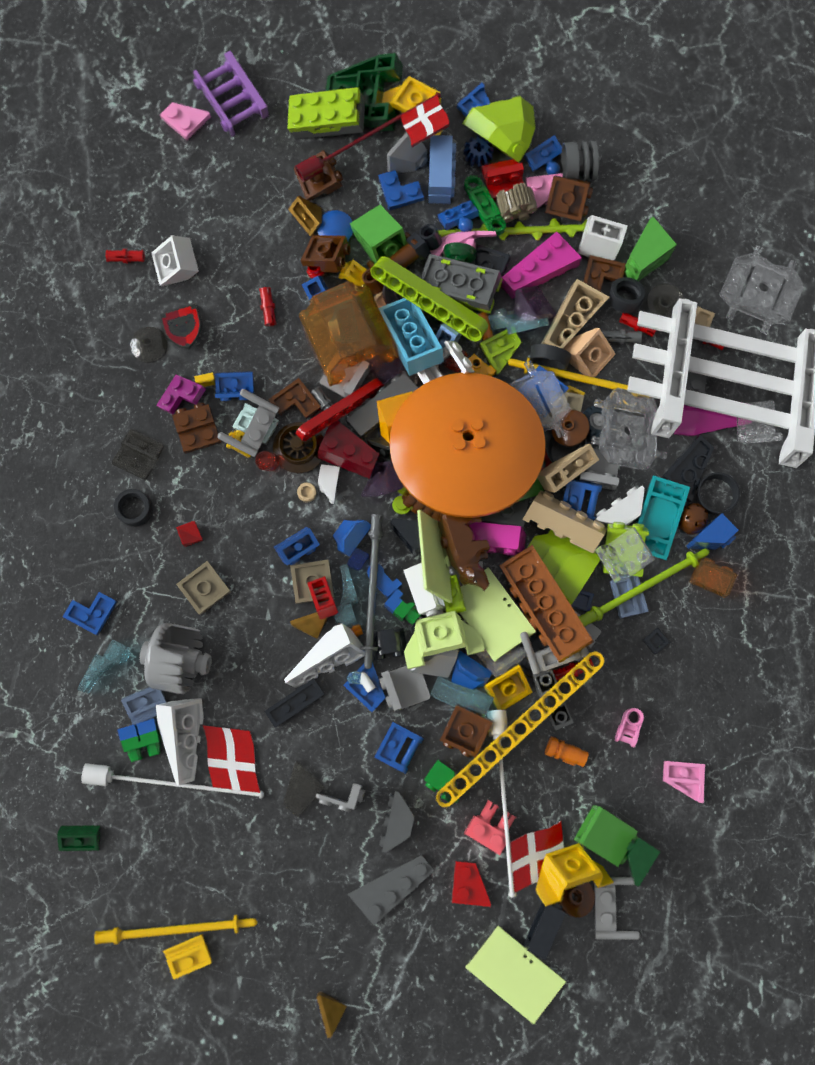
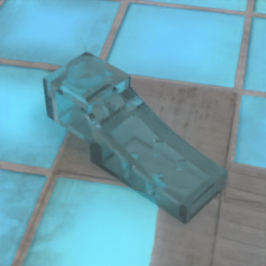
M505 308L495 310L494 315L488 316L491 331L507 328L508 334L549 325L548 318H523L515 315L514 311L506 312Z
M345 564L340 566L343 591L340 606L337 607L338 614L334 615L337 625L344 624L348 627L357 624L352 605L359 602L348 565Z
M112 639L104 656L99 654L94 656L78 690L89 694L104 673L117 664L122 665L123 662L125 663L128 660L130 647Z
M439 676L430 693V696L453 707L459 704L482 716L487 715L494 697L477 689L473 690L455 684Z

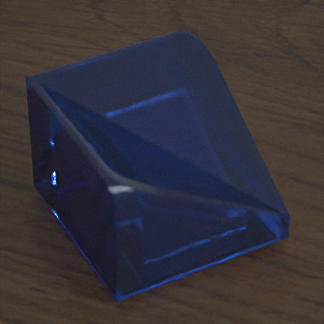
M357 548L351 555L347 565L350 569L360 571L370 556L368 553Z

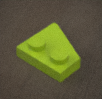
M512 326L479 344L488 362L497 371L496 376L499 375L517 350L521 340Z

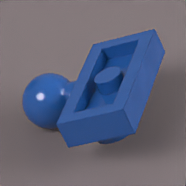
M554 135L525 154L524 158L532 171L546 164V173L548 175L559 174L560 166L557 162H553L552 159L562 153V147Z
M471 200L438 214L439 221L446 230L458 225L462 232L471 231L473 228L471 219L479 216L478 209Z

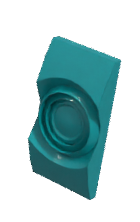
M652 476L644 498L641 515L637 521V524H643L649 531V536L645 538L643 553L667 560L690 490L689 486Z

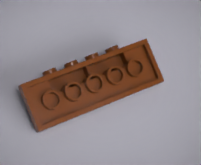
M533 545L499 565L512 585L510 591L513 596L520 598L522 602L519 604L525 614L529 613L531 616L530 624L534 630L539 629L541 633L539 636L544 646L548 645L559 663L594 642Z

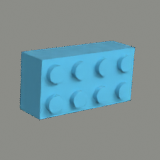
M402 298L378 308L380 323L409 376L444 362L442 346L418 306Z

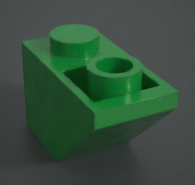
M437 760L424 778L427 782L425 786L433 792L436 789H442L455 777L454 771ZM446 791L442 792L443 795L441 797L450 802L451 794Z

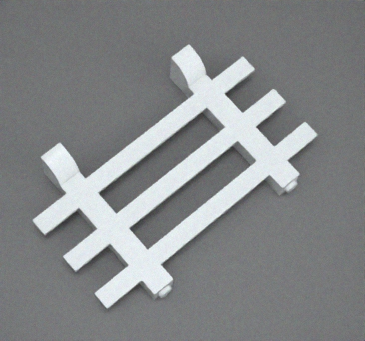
M678 299L673 307L672 318L643 311L639 312L637 326L670 333L667 351L637 343L634 344L632 358L665 366L663 384L631 376L628 383V392L660 399V406L657 409L652 424V435L670 438L682 423L683 407L687 405L789 429L788 437L780 452L779 464L798 468L813 454L815 435L814 329H805L798 337L797 348L695 324L697 302L690 301L689 299ZM692 339L795 363L794 381L691 357ZM688 371L791 395V413L788 414L686 390Z

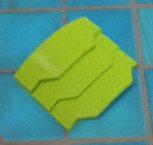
M550 530L548 534L534 536L529 546H534L568 602L572 605L602 557L595 552L591 553L572 544L568 537L560 538L556 536L553 530Z

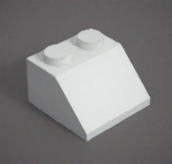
M172 235L152 252L160 286L188 280L199 272L190 238Z

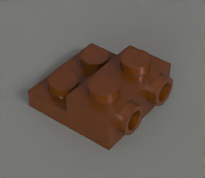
M323 150L315 156L323 159L329 156V154ZM334 157L324 162L322 173L306 182H302L295 167L293 168L308 201L315 199L323 193L328 195L343 186L341 183L343 176L339 170L335 169L334 165L337 162Z
M554 175L545 213L581 221L588 213L589 206H586L587 198L591 199L593 188L590 187L591 182Z
M312 235L301 258L302 266H320L321 272H339L340 268L345 266V256L351 253V246L346 236Z
M198 403L194 405V409L190 410L181 408L176 410V414L172 415L185 454L221 443L220 439H218L217 427L209 404Z
M456 704L440 741L450 749L455 747L461 750V753L467 757H477L493 720Z

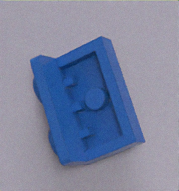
M253 371L215 373V398H220L221 401L232 400L231 397H239V400H248L240 395L242 389L255 394Z

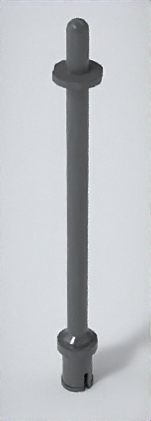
M380 514L371 515V531L368 533L372 540L366 644L360 647V650L365 651L364 667L366 669L372 667L373 651H378V648L373 646L379 541L384 537V532H382L383 515Z

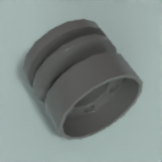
M590 140L589 144L586 141H582L580 150L576 141L563 143L561 153L563 177L578 179L579 173H581L584 181H587L588 177L591 180L597 179L600 158L595 140Z

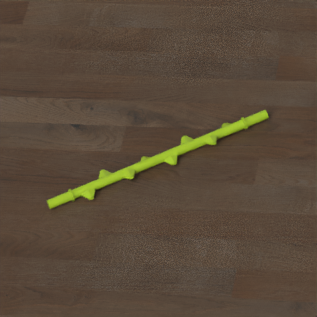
M555 218L551 220L549 226L525 227L521 222H517L515 227H506L505 232L499 235L501 240H505L508 235L532 234L535 240L539 241L543 233L566 232L572 238L576 232H584L587 219H585L583 224L560 225ZM483 223L482 226H481V228L472 229L471 231H488V230H487V228L485 227V225H484V223ZM457 228L453 230H438L441 237L455 232H462Z

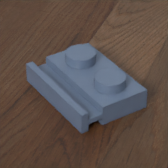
M628 576L610 581L614 599L641 584L638 576ZM643 592L617 606L620 619L648 612Z
M150 687L124 697L121 700L132 721V725L157 716L156 705L167 702L162 690Z

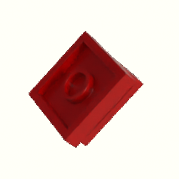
M513 159L484 165L481 168L486 188L494 201H497L496 195L499 191L504 190L506 192L513 189V185L517 183L523 184V164Z

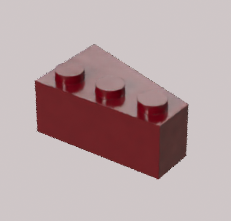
M337 420L328 427L319 447L317 458L370 479L379 453Z

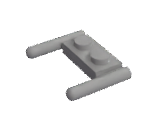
M242 389L240 395L259 406L241 442L223 432L218 434V439L255 457L279 407Z
M522 632L520 634L533 674L572 662L589 654L587 647L559 663L550 647L534 653L528 633Z
M610 877L613 883L598 888L594 883L595 938L638 940L640 938L638 931H616L615 885H634L632 877Z

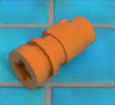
M553 736L549 739L545 750V755L554 756L555 759L560 758L565 763L581 767L585 766L589 754L578 747L565 744L563 740L559 741L558 738Z

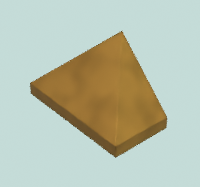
M297 196L288 210L306 232L312 236L322 223V207L301 196Z
M316 612L290 622L294 628L318 639L328 617L320 619Z
M319 992L317 1000L327 1037L330 1038L347 1006L324 992Z

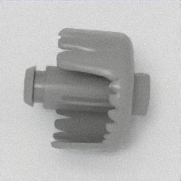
M163 623L155 629L150 641L144 642L140 652V663L144 665L145 680L150 688L185 694L190 690L189 687L185 686H192L194 683L193 680L187 678H196L198 672H200L201 676L209 673L212 657L208 653L202 655L200 650L193 648L203 647V643L196 640L202 639L199 629Z

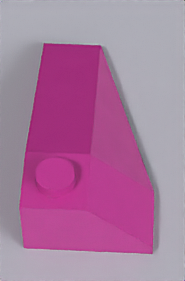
M684 405L682 423L675 430L674 435L697 436L702 433L750 424L751 420Z

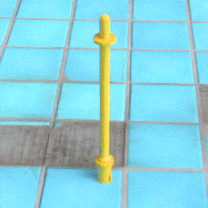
M529 357L526 362L516 359H509L508 361L510 366L524 369V374H527L528 370L535 371L539 366L538 364L530 363ZM542 366L553 376L627 392L632 398L640 397L653 400V397L628 392V385Z
M234 915L233 920L127 931H122L119 927H115L113 930L95 931L94 939L95 944L98 945L103 943L119 944L123 939L234 929L235 933H239V928L254 927L258 922L255 918L239 919L238 915Z

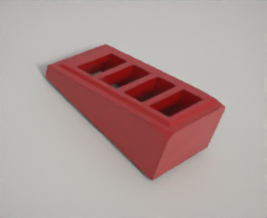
M326 576L307 582L319 618L324 619L338 614ZM325 585V587L314 591V589Z

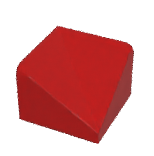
M195 521L176 527L184 547L203 541Z

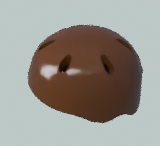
M697 503L686 505L683 508L678 526L682 531L690 535L700 533L708 524L709 515L707 510Z

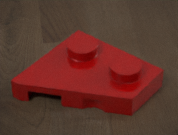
M455 861L452 903L491 907L476 863Z

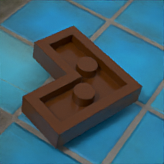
M590 255L583 283L601 291L603 279L615 281L623 277L626 263Z
M299 378L268 399L270 403L279 407L277 413L280 416L296 405L302 415L308 419L318 412L321 407Z

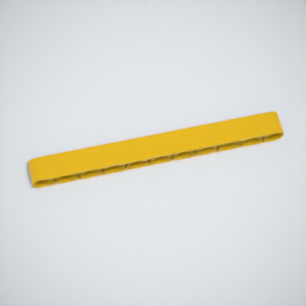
M599 652L588 654L439 790L436 796L438 804L443 807H449L603 666L604 657ZM591 656H596L599 659L597 667L590 665L589 658ZM580 669L585 673L583 680H577L574 677L575 670ZM561 683H567L570 686L568 694L560 692L559 686ZM547 696L555 699L554 707L550 708L545 705L544 700ZM532 710L540 712L541 717L538 721L531 720L530 712ZM522 723L525 725L526 732L523 735H518L515 732L516 724ZM502 737L510 738L511 746L505 749L500 746V739ZM488 750L496 753L495 761H486L485 753ZM471 765H480L482 771L478 776L470 773ZM456 779H465L466 787L461 790L456 788ZM446 791L451 794L450 802L443 803L440 800L442 792Z

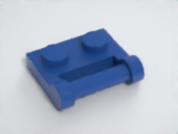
M573 479L566 485L563 501L570 504L574 510L581 511L586 490H591L586 514L589 519L595 521L594 513L602 485Z
M392 722L375 758L406 774L408 771L407 767L419 743L422 744L424 738ZM409 737L413 740L399 764L395 760L406 738Z

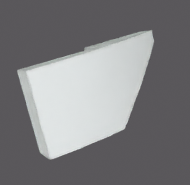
M321 464L318 485L320 486V491L329 498V502L334 504L340 467Z

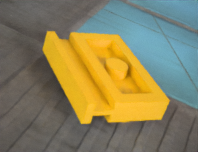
M203 934L163 951L173 980L213 962Z

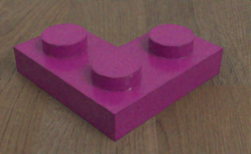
M175 375L156 406L173 415L183 399L196 405L206 389L202 385Z

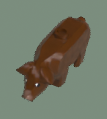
M440 513L438 519L442 536L440 537V543L442 548L446 549L449 561L457 571L460 582L464 586L467 584L475 585L485 591L490 584L484 569L479 565V561L481 559H488L487 551L490 550L487 540H475L474 532L469 526L475 522L481 523V517L464 518Z

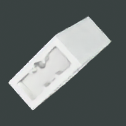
M422 563L405 569L404 573L418 613L427 617L443 614V611H446L444 601L424 590Z

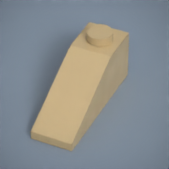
M587 444L540 471L537 478L545 491L555 493L599 461V458L591 444Z

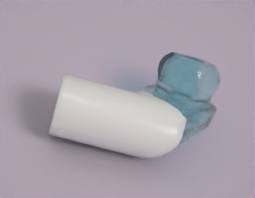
M352 671L347 676V681L350 684H362L367 693L376 688L365 672Z

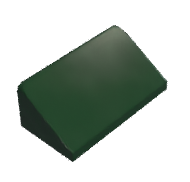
M60 826L57 833L59 851H99L100 826Z

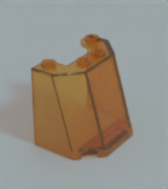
M347 281L312 296L307 309L299 313L305 336L329 386L343 382L346 377L344 369L353 367L367 359H372L376 355H379L382 362H392L399 357L396 344L368 285L356 286L353 282Z

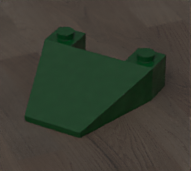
M396 53L374 56L328 75L326 91L358 87L365 98L364 126L374 130L397 117V113L389 102L382 103L386 82L401 81L403 64ZM396 122L392 123L391 125L385 127L380 131L395 130Z

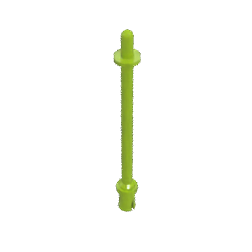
M704 548L695 554L690 551L687 552L685 560L605 605L591 607L590 611L578 616L584 627L596 620H602L603 614L684 568L690 565L694 568L698 567V560L709 555V550Z

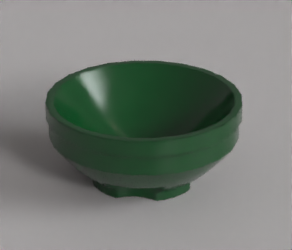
M460 242L449 243L444 246L443 250L445 258L470 264L475 261L477 256V250L473 246Z

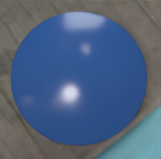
M329 211L322 216V223L317 231L319 235L346 236L347 241H349L353 234L350 223L353 221L349 215L342 211Z

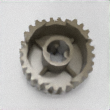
M517 183L513 185V189L506 192L504 190L499 191L496 195L501 216L506 223L517 218L520 221L530 218L531 212L537 210L533 189L529 186L526 187L525 183Z

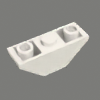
M643 486L638 489L633 487L626 493L627 497L624 499L619 497L612 502L611 505L613 507L608 510L604 508L596 514L597 518L595 520L603 523L606 527L608 524H613L616 521L629 525L641 515L645 488Z

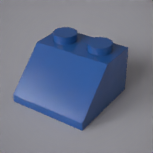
M720 514L690 541L686 547L688 549L707 548L708 550H716L720 546L724 548L736 538L734 534L738 529L723 514Z

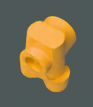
M476 354L468 358L472 363L474 373L491 377L496 374L497 371L492 365L488 366Z

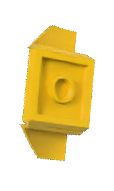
M409 76L401 86L383 92L382 103L389 102L393 108L404 113L434 96L435 92L439 91Z
M578 843L545 854L536 891L544 905L549 906L562 900L565 889L592 880L598 888L612 884L613 880L605 868L593 861Z

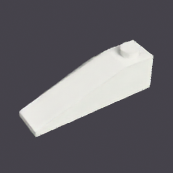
M344 624L334 626L284 679L285 683L296 688L313 678L317 679L320 673H331L335 671L334 667L344 663L348 666L365 656V651L360 650V647L363 646L353 631Z
M202 698L156 705L157 723L176 785L179 786L194 781L198 759L196 748L197 743H200L201 736H198L200 724L203 725L204 719Z

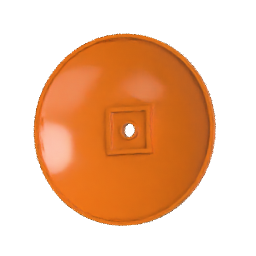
M455 373L441 376L425 383L404 401L392 424L390 454L399 480L419 502L437 512L450 516L464 518L482 517L510 507L530 490L539 476L543 465L545 435L536 410L517 389L500 379L488 375ZM470 433L474 438L471 441H466L463 435Z

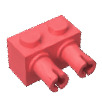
M488 800L480 816H473L464 833L500 855L506 846L504 816H502L497 827L491 826L490 821L499 806L496 804L492 806L493 803ZM512 814L508 819L509 829L516 819Z

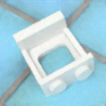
M445 341L443 358L446 359L451 354L462 370L461 373H474L471 361L461 352V346L455 341ZM438 365L417 373L423 384L443 376Z

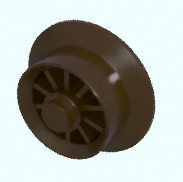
M294 422L284 426L277 433L273 442V454L277 463L283 469L292 473L309 472L315 469L322 461L317 458L319 447L324 438L321 432L306 441H302L296 435L297 429L305 422Z

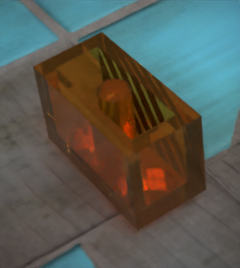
M700 559L698 561L699 564L694 568L689 583L723 598L729 596L738 574L734 573L733 569L727 566L720 567L716 565L715 561L711 559Z

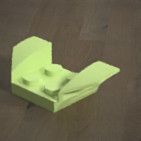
M455 611L418 619L415 624V632L404 650L407 668L412 669L424 666L423 657L466 647L467 655L483 652L485 649L481 634L463 622Z

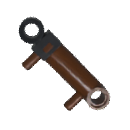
M434 224L424 225L420 229L419 235L416 232L412 235L405 232L407 244L389 258L405 269L417 259L420 261L431 254L430 250H436L442 244V238ZM369 260L367 266L370 269L363 273L362 280L370 293L379 294L383 291L384 285L372 277L370 271L375 263Z

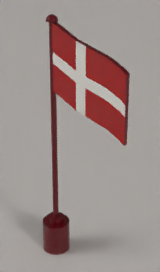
M435 92L434 96L323 159L313 155L295 165L299 178L302 182H306L323 172L324 162L399 119H402L403 127L411 139V147L450 126L448 115L439 102L441 94Z

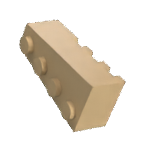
M576 279L541 344L563 349L606 302L609 296Z
M542 490L538 493L523 518L528 523L530 520L537 522V527L543 530L545 528L553 530L555 535L560 538H570L572 544L591 553H594L607 531L603 523L589 519L586 513L574 510L567 502L559 501L550 492H543Z

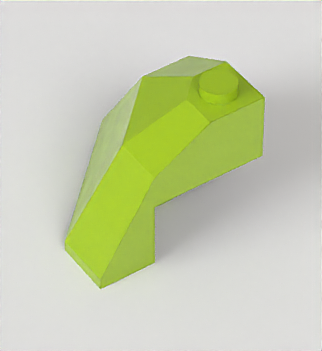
M517 96L513 97V99L473 107L462 124L486 139L507 156L519 162L529 148L535 131L534 107L522 97Z

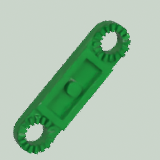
M470 175L464 181V189L468 197L478 209L479 216L487 230L495 231L497 236L502 235L506 229V222L501 216V212L486 186H484L482 179L478 178L477 175ZM469 183H476V184H477V187L475 186V188H474V187H472V186H470V185H468V184H469ZM499 224L501 227L495 229L492 225Z

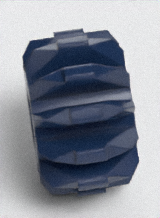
M479 135L476 136V139L471 137L469 142H466L464 145L463 155L466 162L471 161V166L477 164L478 168H480L481 164L487 165L488 161H491L493 158L494 148L492 144L488 141L486 142L484 138L480 139Z

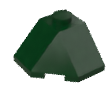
M637 838L636 841L631 840L626 850L629 851L627 859L633 884L639 887L660 851L642 839Z

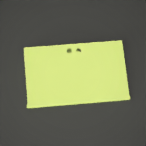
M418 510L424 590L451 603L452 594L449 572L451 565L446 549H443L440 543V537L442 536L438 521L423 511Z
M488 567L484 571L490 585L485 591L478 586L470 584L460 587L466 611L460 612V615L469 626L480 632L485 650L493 661L496 662L503 655L522 643L520 637L522 632H527L530 637L536 631Z
M500 926L496 927L465 967L533 1024L536 1023V1020L566 982L534 954L528 952L523 945Z

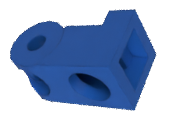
M378 564L377 588L389 599L396 589L402 588V583L398 579L392 581L384 573L383 567ZM369 566V568H368V570H367L369 579H370V566Z

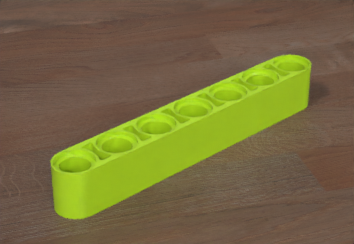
M380 257L371 268L370 272L375 280L471 341H479L487 331L488 323L484 318L390 258Z

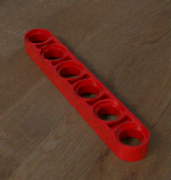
M378 378L373 379L302 424L297 429L296 435L302 441L308 440L361 406L368 398L372 399L375 397L377 391L384 384Z

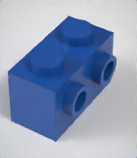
M305 527L274 546V549L284 564L293 565L304 554L309 555L314 552L320 544L311 529Z

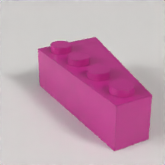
M555 232L502 277L501 287L513 299L541 283L548 282L549 279L579 267L582 257L558 232Z
M475 522L469 525L474 532L475 540L488 541L490 550L487 553L515 556L525 550L527 534L521 526Z

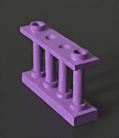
M228 51L224 54L226 62H224L223 66L203 77L199 75L197 70L193 71L195 76L193 82L198 90L201 89L222 120L220 123L225 132L229 131L233 137L235 135L233 129L235 124L255 113H259L262 119L268 117L269 113L259 93L231 51ZM226 72L233 73L232 80L212 91L206 86V83ZM236 85L238 87L241 85L243 88L241 94L221 105L218 104L215 97ZM245 99L251 100L253 104H251L250 108L230 119L225 115L224 111Z

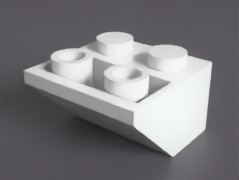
M593 215L588 217L578 254L588 257L592 255L614 261L623 243L627 225Z

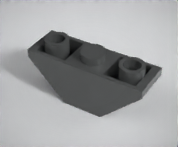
M552 669L533 674L539 698L557 683ZM547 696L544 700L545 705L550 708L554 707L556 703L555 699L551 696ZM565 701L548 716L554 730L574 723Z
M395 791L394 795L390 794L388 806L392 808L390 815L386 814L384 821L387 831L386 835H381L379 846L383 847L382 852L385 853L410 837L414 821L413 813L398 791Z

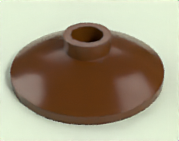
M564 411L555 418L552 424V435L563 446H576L588 436L590 429L589 421L580 411ZM572 423V427L566 428L568 424Z
M586 882L564 890L562 900L559 903L563 906L562 909L566 914L574 918H580L590 913L595 902V895L591 884Z

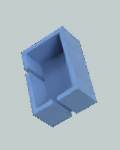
M433 135L430 137L429 203L450 204L451 197H454L456 143H452L453 136Z

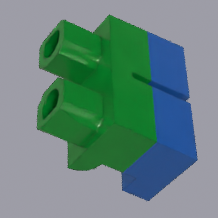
M396 589L385 602L384 608L401 622L405 619L413 625L420 617L418 611L414 609L415 603L406 604L401 600L403 593Z
M153 718L117 729L123 751L128 753L131 762L143 759L141 749L147 747L149 757L161 754L160 743H162L157 719Z

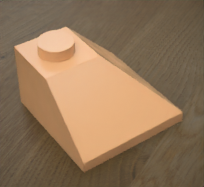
M595 328L573 337L563 348L572 355L569 363L583 375L596 377L615 355L614 350L600 328Z

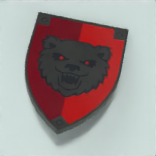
M196 304L160 314L167 338L178 347L188 350L196 342L201 330V322Z

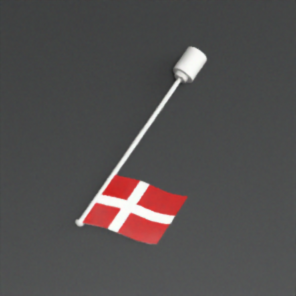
M506 710L487 712V718L493 720L488 731L489 737H493V740L508 728ZM502 758L499 761L510 886V893L508 895L514 898L516 892L538 882L545 854L562 849L564 845L561 821L547 829L525 834L510 842Z
M202 725L207 739L208 768L213 787L193 784L178 786L176 782L113 775L114 772L111 771L110 766L87 763L84 765L82 772L83 784L107 786L113 779L259 796L260 799L264 797V792L259 789L255 772V753L250 731Z

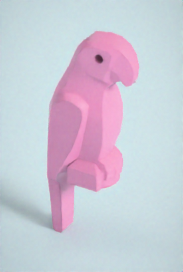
M495 231L451 233L442 238V244L439 248L430 250L433 255L441 256L444 253V246L453 242L469 244L476 249V238L494 237L497 234Z

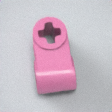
M630 708L624 712L615 735L616 742L628 743L633 748L636 746L644 719L641 710ZM633 711L638 715V719L634 723L629 720V714Z

